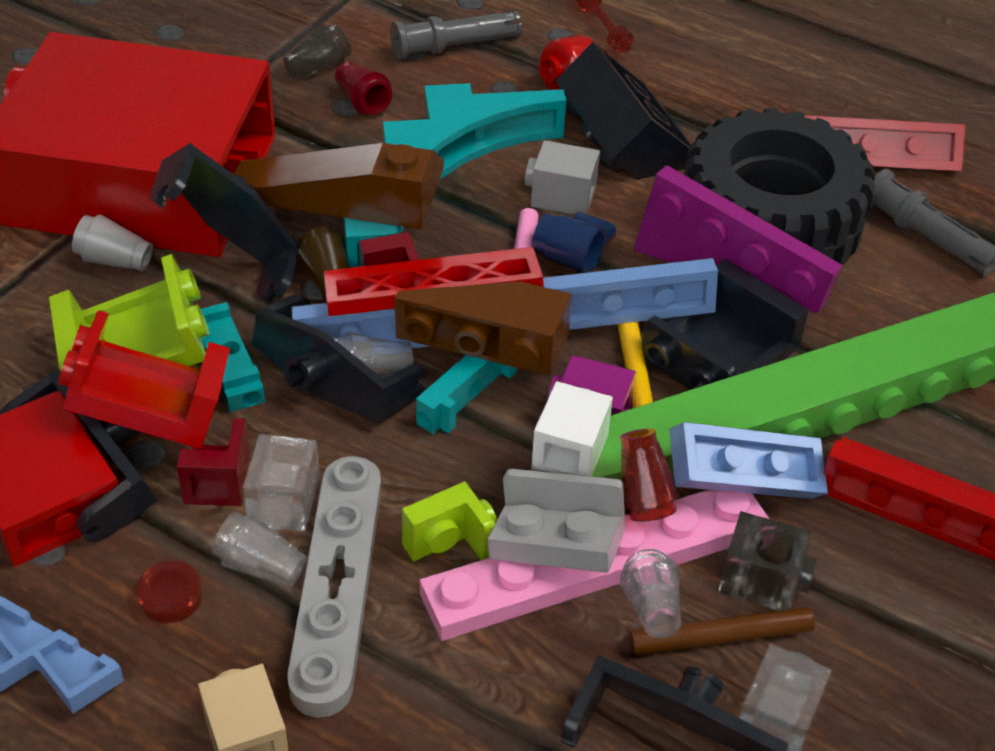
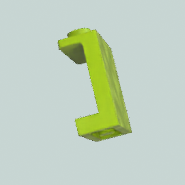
M172 254L161 257L166 280L85 310L81 309L70 290L50 296L49 302L60 373L68 351L72 350L79 326L91 327L98 310L109 313L103 334L105 341L186 366L202 362L205 355L202 338L209 335V329L199 305H194L193 301L201 299L190 269L181 271Z

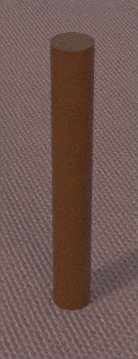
M801 607L629 631L628 639L631 653L633 656L810 632L815 628V620L810 607Z

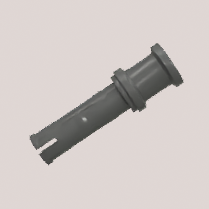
M517 10L442 21L440 17L430 16L426 18L425 22L404 25L401 21H394L390 26L391 46L397 60H406L410 54L423 52L440 55L449 46L511 37L518 38L522 33V23L514 24V20L521 19Z
M883 169L876 174L874 179L875 189L869 209L878 208L893 218L894 225L901 230L905 229L908 231L913 229L919 232L931 242L979 272L983 277H987L994 271V245L930 205L928 195L922 190L912 191L895 180V174L889 169Z

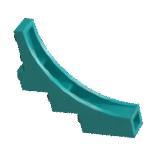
M470 83L424 86V119L383 122V143L406 144L415 148L435 151L444 159L441 180L465 163L495 150L530 141L563 138L566 97L563 89L472 94ZM343 218L348 268L360 267V240L403 233L404 227Z

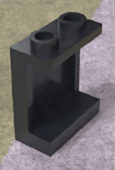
M724 259L716 265L718 278L715 312L674 317L667 323L653 315L645 321L642 347L645 360L654 368L663 371L690 390L785 360L800 347L809 309L727 259Z

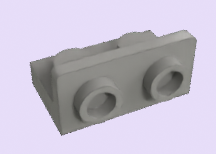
M508 469L503 477L505 506L488 537L490 559L609 573L625 532L622 481L610 478Z

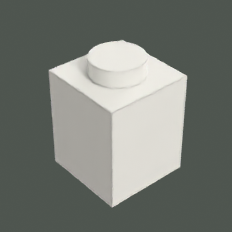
M556 381L534 430L531 470L592 477L608 437L613 397Z

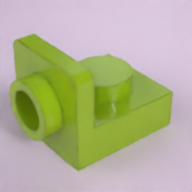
M464 481L402 508V545L414 562L431 553L445 552L458 541L465 538L479 559L484 560L490 558L488 537L495 527L497 518L491 505L485 499L478 500Z

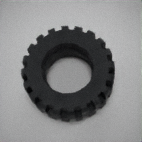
M765 108L763 112L754 113L752 109L740 111L734 118L727 115L718 119L713 126L709 125L696 137V141L691 144L687 153L684 173L690 179L842 265L849 260V257L857 251L860 245L875 189L873 167L862 147L858 143L852 144L853 141L849 134L841 128L837 131L831 128L830 122L817 117L816 120L805 117V113L802 112L780 113L778 109Z

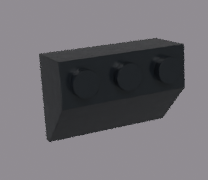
M592 42L555 80L561 90H564L566 108L575 117L584 121L580 125V129L593 143L603 148L600 151V158L613 171L618 173L621 169H624L639 180L656 176L666 165L676 171L685 169L687 153L691 142L646 83L596 43Z

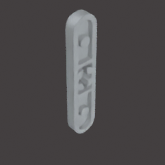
M343 457L332 462L326 468L323 475L288 668V688L291 702L301 713L315 718L329 717L340 712L349 703L354 688L381 499L380 471L373 462L362 457ZM336 559H344L345 578L341 581L337 597L331 599L329 580L332 579L336 571Z

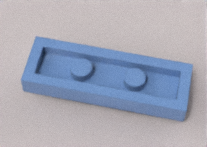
M686 422L669 429L676 487L814 499L828 494L826 476L823 474L825 467L820 438Z

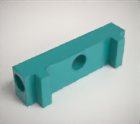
M227 302L202 308L201 311L209 329V335L202 338L205 352L209 342L230 348L220 389L229 413L265 403L264 387L260 381V373L248 355L231 318Z
M466 355L416 398V424L431 434L436 433L440 428L450 433L456 428V414L501 373L511 378L516 373L517 368Z

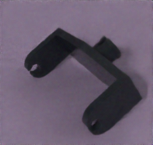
M191 143L187 144L161 161L150 193V199L158 207H164L167 197L174 201L182 194L209 227L263 264L257 287V296L266 304L272 302L271 297L273 294L281 298L292 283L298 258L297 253L300 248L260 195L253 189L252 184H246L247 179L233 175Z
M294 294L257 310L252 345L284 371V376L289 386L293 388L297 385L296 391H308L316 397L377 423L412 404L425 387L418 381L421 378L425 379L427 372L415 364L410 365L382 379L329 334L292 318V307L311 305L308 299L299 294Z
M58 369L9 401L2 408L0 414L58 390L65 399L68 387L58 384L60 377ZM76 413L126 478L86 507L76 520L75 526L86 541L98 542L112 535L158 500L118 447L133 435L139 434L140 431Z
M601 656L597 657L568 714L560 736L563 738L562 743L572 748L578 744L607 688L691 732L737 751H787L789 744L715 706V701L722 692L724 684L719 678L709 672L699 689L702 679L699 678L702 669L687 666L677 688Z

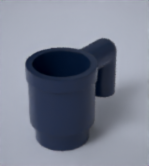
M580 211L575 214L574 218L563 214L555 216L546 213L541 217L536 226L532 247L534 251L544 254V257L548 260L575 269L579 273H589L597 266L604 246L615 237L616 228L608 221Z

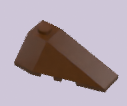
M378 143L243 160L239 162L233 175L247 179L246 184H252L253 189L260 195L267 206L422 230L444 168V159L433 150L415 148L406 144Z

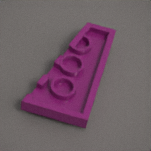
M667 165L655 176L633 249L669 263L713 258L717 265L722 260L727 259L814 313H818L827 304L843 267L842 264Z

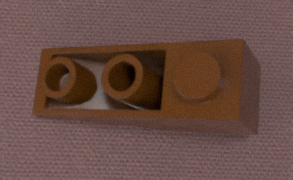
M520 281L398 291L395 296L396 338L551 376L569 334L572 294Z

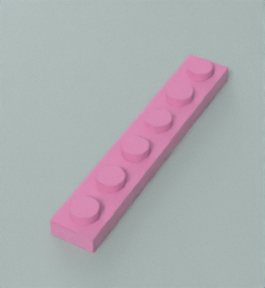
M706 490L625 515V532L609 573L487 558L420 579V596L440 640L444 641L768 535L771 521L752 493Z

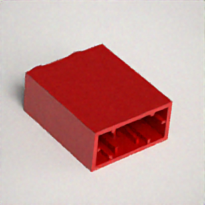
M49 32L26 67L15 66L6 79L4 100L0 105V225L73 236L83 216L96 217L102 214L145 241L153 243V248L221 257L229 240L209 227L182 194L174 201L167 197L165 200L166 205L158 207L150 199V193L161 161L189 143L232 174H234L240 161L267 158L276 138L269 61Z

